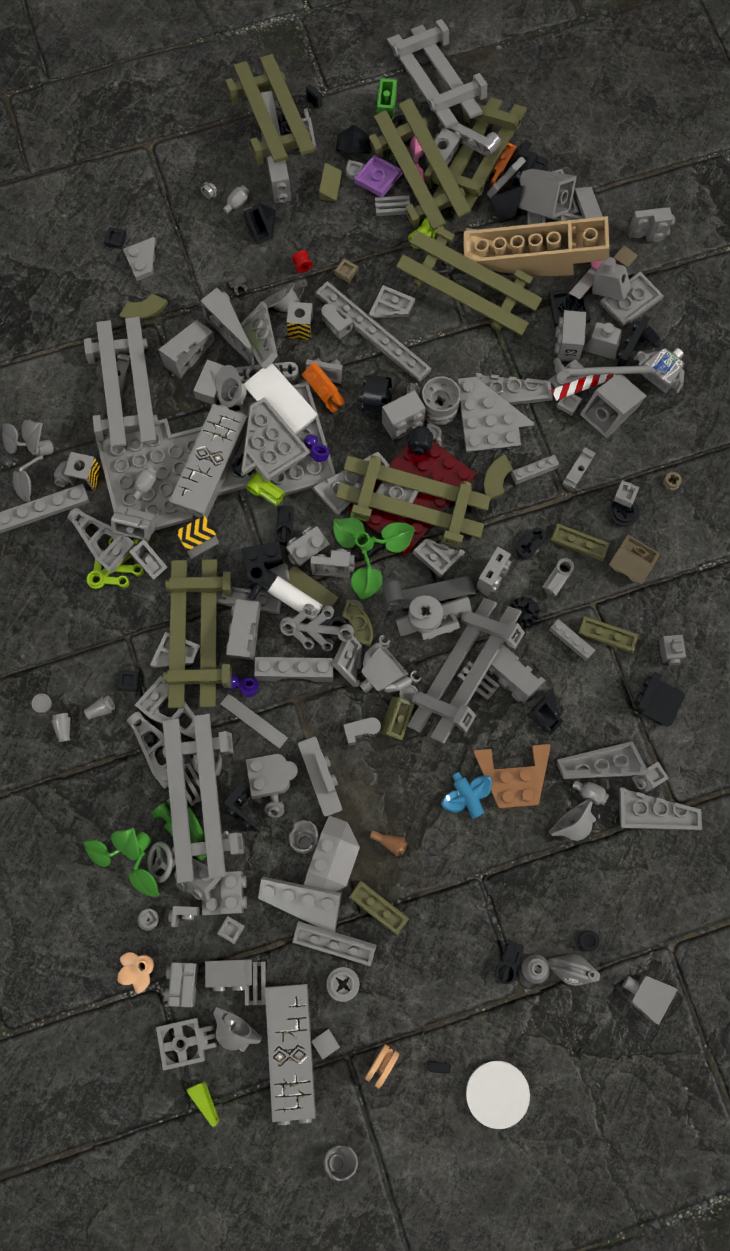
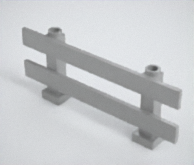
M442 19L436 21V27L426 30L423 25L411 29L413 36L402 39L399 34L387 38L394 56L399 58L429 103L430 110L435 112L445 129L458 124L457 119L449 109V107L460 103L470 119L483 114L474 97L478 96L480 100L487 98V83L482 75L478 73L473 75L472 82L463 84L436 45L438 42H441L443 46L449 44V29ZM420 49L424 50L449 87V91L442 94L438 93L413 56V52Z
M140 317L125 318L127 339L113 340L111 320L96 322L99 342L92 343L91 338L84 339L85 355L88 364H95V358H101L108 419L101 420L100 415L92 416L94 432L97 441H104V435L110 434L112 448L127 446L125 432L140 430L141 443L157 441L155 426H159L157 414L153 415L145 360V349H148L147 339L142 337ZM120 353L130 354L138 415L123 417L116 355Z
M484 598L475 613L468 611L462 614L461 622L465 623L467 627L426 694L422 692L414 694L412 701L419 707L408 723V728L421 733L433 712L442 716L431 735L432 739L445 743L455 725L462 731H468L476 714L467 704L503 643L506 642L509 647L516 649L525 634L520 625L516 623L522 613L521 610L508 606L498 622L489 618L497 603ZM480 632L490 634L491 636L451 703L448 704L441 701V697Z
M210 714L193 716L196 741L181 743L179 719L163 721L165 742L163 755L166 758L174 842L172 854L176 864L177 883L194 881L192 857L207 855L209 879L226 877L224 852L230 851L231 855L244 854L242 833H230L229 838L222 839L214 752L220 751L224 754H232L234 752L232 733L227 731L218 732L219 737L212 738ZM197 754L205 842L191 844L183 756Z

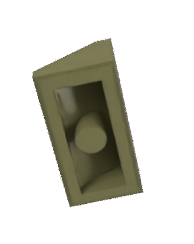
M327 163L324 164L319 189V200L336 202L342 171Z
M393 696L380 733L403 740L415 704Z

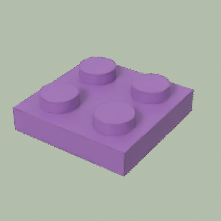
M374 155L354 177V183L383 197L400 178L402 170Z

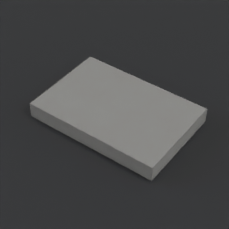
M641 271L629 279L631 289L624 301L604 297L600 300L599 304L622 328L664 297Z

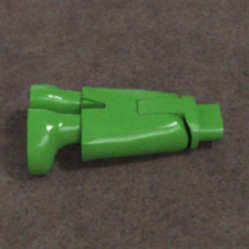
M163 803L151 814L154 818H163L167 822L164 827L173 837L171 811L169 806ZM189 807L188 819L191 844L205 842L203 830ZM201 855V856H195V857H196V859L200 862V861H202L203 859H205V858L207 857V855Z

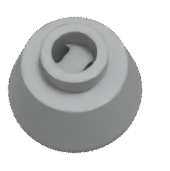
M533 954L523 961L522 973L529 982L538 984L548 978L550 966L543 956Z

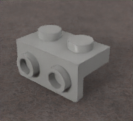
M317 526L313 529L309 527L302 532L303 536L299 539L294 537L287 542L288 546L285 550L287 553L289 552L298 566L330 545Z
M192 858L194 881L177 883L175 871L176 885L180 890L191 893L196 899L208 902L210 900L208 892L222 878L209 879L208 866Z

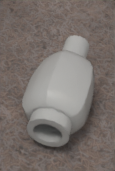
M244 185L236 187L228 196L227 205L223 208V211L228 214L232 209H239L248 199V194L250 193L248 188Z
M68 459L67 461H62L54 473V483L60 487H65V485L70 483L64 475Z
M147 466L146 469L141 470L134 482L135 492L132 495L136 500H139L142 494L147 493L155 483L157 472Z
M575 781L572 787L580 792L582 798L585 800L589 798L595 805H605L609 794L606 793L603 787L591 782L582 784Z

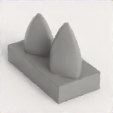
M319 358L315 360L307 359L306 369L315 362L332 383L341 384L343 365L337 359L330 363L322 362Z

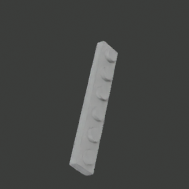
M80 484L0 512V533L90 503L85 486Z

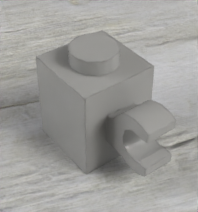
M683 635L663 636L659 640L662 663L678 665L686 658Z

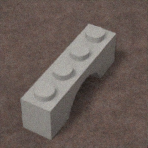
M255 657L254 676L257 681L298 678L313 682H334L333 658Z

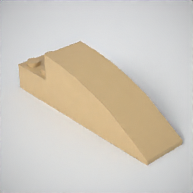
M608 216L464 231V256L492 271L515 274L517 269L533 276L574 275V264L605 261L609 258Z

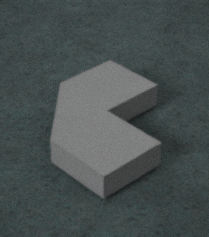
M520 157L491 187L487 195L491 198L526 160Z

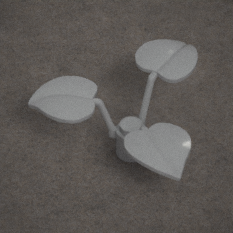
M25 420L22 423V437L26 443L18 442L16 428L9 423H4L2 426V440L6 451L13 454L16 453L17 446H27L28 450L37 456L20 467L19 471H14L13 473L14 489L17 495L28 503L31 502V481L24 469L38 460H42L43 456L51 455L53 453V444L50 440L39 441L43 423Z

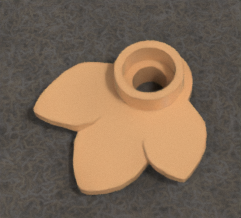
M128 952L120 957V962L124 967L119 971L117 981L122 985L133 984L135 992L139 994L150 984L149 974L153 971L154 962L148 955L138 956L133 952ZM141 962L145 964V969L141 968Z

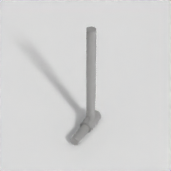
M555 358L553 361L555 373L560 381L565 380L568 376L652 372L651 365L566 368L562 365L559 358Z

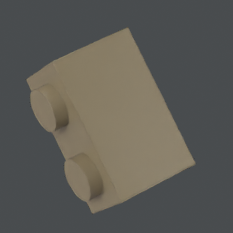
M627 535L609 565L616 572L627 575L631 581L643 584L660 553Z

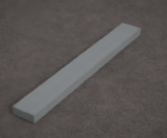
M328 281L315 292V296L323 303L333 304L337 308V312L344 319L349 317L353 321V328L418 383L431 372V367Z

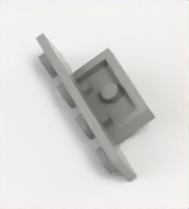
M468 596L441 604L443 608L442 622L432 632H419L423 640L432 639L437 635L459 629L460 626L457 618L461 617L464 612H472ZM408 615L396 619L400 636L417 632L409 623Z
M312 737L299 742L298 746L324 817L342 811V806L335 786L338 785L334 774L330 775L328 767H331L327 755L323 756L317 738Z

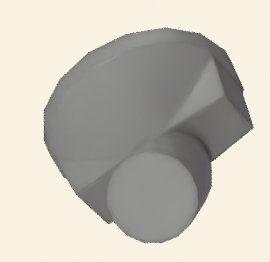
M278 794L271 795V802L265 805V813L272 818L281 817L284 814V804L282 801L279 802Z

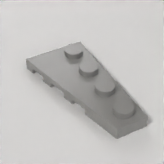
M261 301L241 323V326L251 345L254 356L260 366L266 369L274 362L278 355L268 308Z
M482 373L475 374V377L511 405L552 401L553 399L551 382L547 380L529 378L522 380L517 379V377L504 378L492 374L491 376H485Z
M379 452L372 454L382 459L380 465L390 466ZM370 455L369 457H367V458H365V459H363V460H365V461H370V457H371L372 455ZM343 470L312 487V489L337 516L351 503L336 498L339 484L342 483L362 489L365 476Z
M633 741L557 759V766L563 779L647 775V768Z
M619 788L620 828L702 830L701 809Z

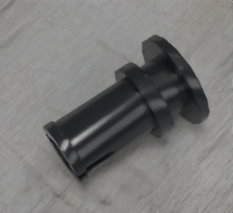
M379 533L380 538H378V539L384 540V538L382 537V534ZM374 542L373 548L367 551L368 558L370 559L379 551L383 552L386 543Z

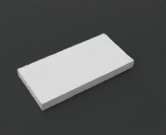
M273 363L266 369L262 368L244 383L246 390L256 401L265 397L296 435L318 417L314 409Z

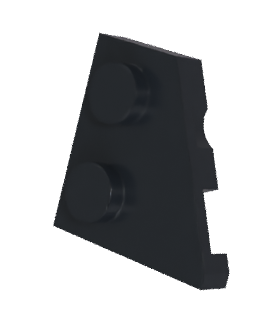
M528 140L521 143L505 170H508L520 157L526 160L530 154L528 150L532 143Z

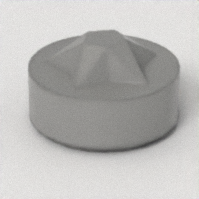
M153 909L143 910L137 920L139 927L145 931L153 930L159 922L158 913Z

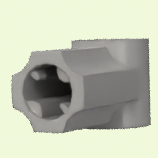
M568 558L560 559L542 586V589L549 595L556 597L566 580L571 576L574 569L573 562ZM562 565L567 566L568 569H569V571H568V572H563V571H561V570H560V566H562Z

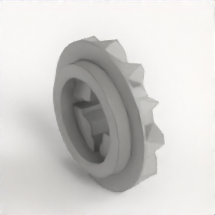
M340 967L330 973L326 986L329 995L333 999L346 1002L356 996L360 983L357 974L347 967ZM349 977L347 986L350 991L342 988L337 992L339 983L336 978L345 980Z

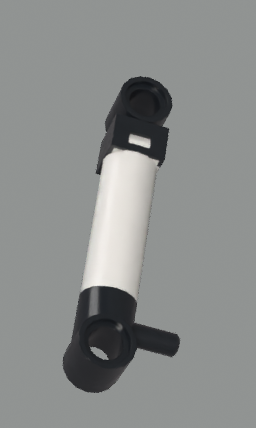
M254 563L247 568L246 575L248 579L256 584L248 595V598L252 601L264 589L299 613L303 610L304 605L312 604L315 607V611L312 617H307L310 620H313L322 613L324 605L263 565ZM254 567H258L262 572L261 576L257 579L251 576V570ZM333 616L331 619H326L320 625L332 626L336 620H339L342 625L347 624V622L342 617Z

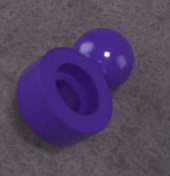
M307 435L304 438V445L311 449L310 456L316 462L326 461L330 453L329 449L325 445L318 444L319 441L315 435Z
M232 674V688L227 689L232 690L237 687L240 694L244 697H253L258 693L259 684L255 678L245 677L240 681L236 675Z

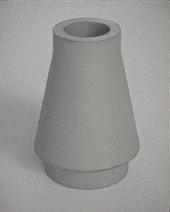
M101 696L92 705L84 709V713L90 720L112 713L115 705L110 696Z
M68 713L52 715L51 723L58 742L70 741L71 717H68Z

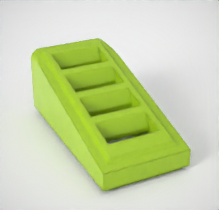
M202 1081L186 1089L212 1127L216 1126L220 1120L206 1082Z

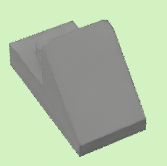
M144 539L129 550L134 560L153 580L168 568Z

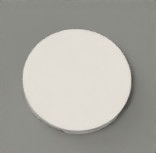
M490 1061L477 1067L469 1077L466 1086V1099L471 1113L480 1123L494 1129H505L518 1123L525 1115L529 1106L530 1091L524 1075L515 1066L504 1061Z

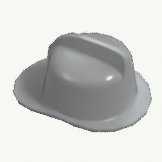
M294 283L286 285L282 290L265 299L263 302L267 305V308L273 307L278 312H288L289 302H299V298L293 290Z
M231 365L223 366L216 376V388L220 403L227 408L236 405L242 406L247 394L246 387L241 382L235 367Z

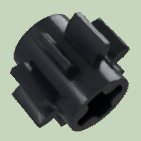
M243 454L239 457L235 456L231 462L232 472L241 478H244L246 475L251 476L254 469L244 476L241 475Z

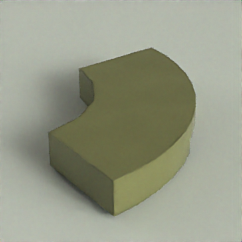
M151 294L141 302L127 301L119 315L120 319L140 317V321L149 317L153 318L165 309L168 301L154 294Z
M506 455L496 459L486 473L484 494L491 496L490 501L504 495L503 481L513 471Z
M347 599L341 617L354 628V637L360 644L371 647L373 628L370 619L361 606Z

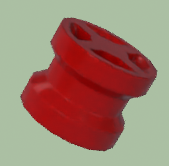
M305 250L298 251L292 256V261L296 264L295 268L298 273L307 272L313 266L312 261L308 259L309 254Z

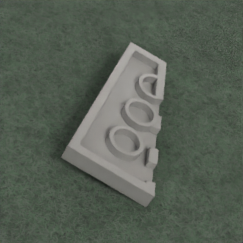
M262 877L258 899L319 928L336 932L342 893Z

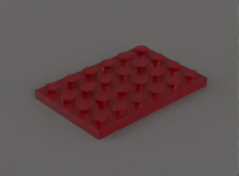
M434 441L432 442L431 450L423 455L413 454V451L406 445L389 464L390 468L457 487L460 486L461 481L471 483L476 477L475 472ZM376 480L374 493H376L382 481ZM421 492L418 493L413 504L444 513L454 503L453 501ZM353 505L349 509L350 514L352 512ZM370 507L369 509H372L369 521L360 520L378 536H380L379 533L382 532L384 527L392 523H406L413 526L415 531L410 545L400 552L405 557L408 556L433 527L430 524L403 518Z

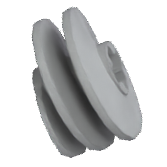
M423 595L416 597L409 607V623L415 630L423 633L432 632L437 629L443 619L441 603L431 596Z

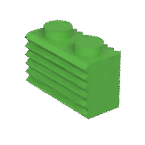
M380 79L376 115L387 110L390 118L394 117L397 80Z

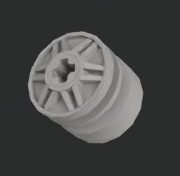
M444 376L434 377L424 385L421 401L426 408L425 420L434 425H446L456 417L461 393L459 386L451 378Z

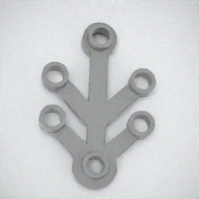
M312 604L304 605L303 610L294 618L285 617L280 622L281 632L287 636L294 635L303 644V647L308 650L314 647L315 640L324 651L329 652L333 649V640L325 639L320 633L338 635L339 639L344 642L351 641L354 636V628L349 624H344L341 627L320 625L326 619L333 617L334 609L331 606H325L322 613L307 624L300 622L306 617L313 616L315 607ZM301 631L307 632L312 637H306Z

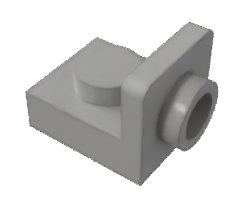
M622 480L613 501L631 508L640 487Z
M656 762L647 768V775H635L632 779L640 792L645 794L668 780L669 777L659 762Z
M173 906V910L169 911L168 917L171 927L179 926V915H182V919L194 920V916H200V907Z

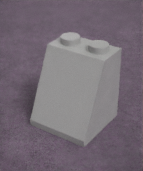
M537 169L523 171L520 177V186H523L517 208L550 218L570 212L577 176Z
M617 374L594 392L580 415L608 438L638 409L646 395L622 374Z

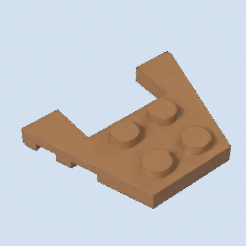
M550 744L532 746L534 766L494 769L492 749L473 751L482 774L491 777L492 787L490 792L498 809L539 805Z

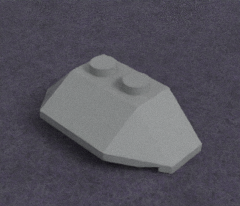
M332 816L328 817L315 849L304 885L334 892L347 886L360 849L348 822Z

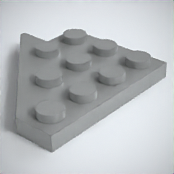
M477 377L457 379V385L461 393L460 409L466 453L520 447L519 428L533 427L534 422Z
M264 397L250 405L241 475L244 476L253 469H256L267 483L310 456L311 452Z

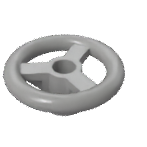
M162 841L155 843L151 847L147 859L148 872L156 882L161 883L168 879L175 867V859L173 858L171 848ZM157 851V858L155 860V864L153 865L154 855ZM164 869L165 872L162 876H157V870Z

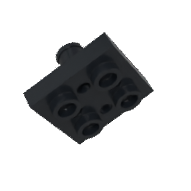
M572 289L549 292L548 297L555 327L558 326L559 317L563 316L564 310L586 312V323H590L591 317L586 293L581 299H578L569 294Z

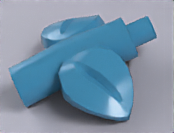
M459 772L452 775L455 780L453 785L457 790H452L444 796L441 801L442 807L450 812L457 813L464 810L467 806L472 819L484 814L485 812L479 799L489 795L492 787L491 777L486 775L478 776L472 779L469 784L467 779L462 778Z

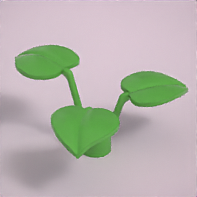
M356 518L334 519L333 529L338 543L348 549L353 548L357 544L362 550L368 569L360 568L352 575L351 584L360 599L364 600L372 597L380 589L383 580L379 570H371L367 551L373 548L374 542L386 543V548L390 552L399 553L404 551L412 540L415 531L413 526L406 523L389 524L381 532L384 540H380L375 537L371 538L365 532L363 523Z
M134 828L115 831L111 835V840L117 850L111 853L107 851L103 843L97 840H86L83 842L90 859L101 867L109 866L111 863L109 857L119 852H122L130 860L137 859L133 867L134 871L129 873L131 884L144 895L152 897L160 895L153 876L144 869H138V865L145 855L144 850L151 844V839L146 833L140 832L136 835Z

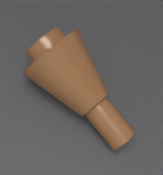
M372 831L370 838L381 842L383 846L396 856L403 854L406 850L407 843L404 837L383 835L376 831Z

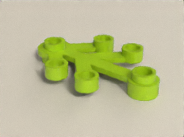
M113 537L109 539V545L114 541ZM133 538L132 541L137 544L141 539ZM129 554L114 572L133 573L135 576H142L144 569L139 564L122 565L132 557ZM96 559L94 570L87 576V584L93 589L102 588L104 584L119 585L121 588H127L130 582L126 576L118 578L108 577L111 572L106 568L102 570V565ZM141 568V571L136 573L135 569ZM100 578L99 582L94 583V579ZM121 580H126L125 584H120Z

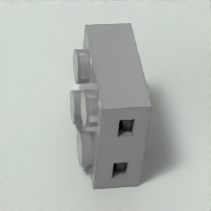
M497 547L479 577L475 590L488 597L491 592L495 593L502 577H505L512 563L509 561L510 553Z

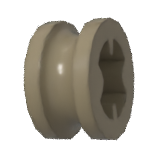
M670 472L664 478L663 485L667 490L674 491L679 488L682 478L678 473ZM670 478H674L673 481L676 480V483H675V484H672V482L670 483V482H669Z

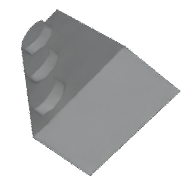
M198 320L194 321L158 349L164 367L181 379L214 343V333Z
M236 599V603L232 604L231 615H233V619L229 626L230 636L226 655L229 657L254 661L261 603L259 601Z
M504 645L500 648L487 671L491 675L494 674L498 678L499 684L504 688H508L512 692L513 698L518 702L521 701L523 704L546 681L542 677L536 678L531 673L532 668L528 665L525 667L519 661V657Z

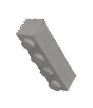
M552 455L513 470L511 476L515 485L558 469L559 462L556 456Z
M559 619L550 627L549 631L576 652L583 660L586 661L594 653L595 649Z

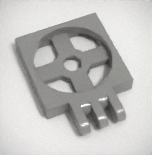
M197 1017L156 1027L163 1071L205 1061L204 1050L218 1047L217 1042L208 1043V1040L216 1038V1034L207 1035L206 1032L214 1030V1025L200 1028ZM187 1025L194 1029L196 1036L189 1038L184 1036L182 1026ZM173 1028L175 1038L171 1042L164 1043L166 1033ZM178 1040L184 1041L185 1045L183 1048L177 1047ZM198 1045L196 1055L191 1060H188L186 1050L189 1046ZM172 1050L177 1052L179 1062L172 1061L165 1052Z

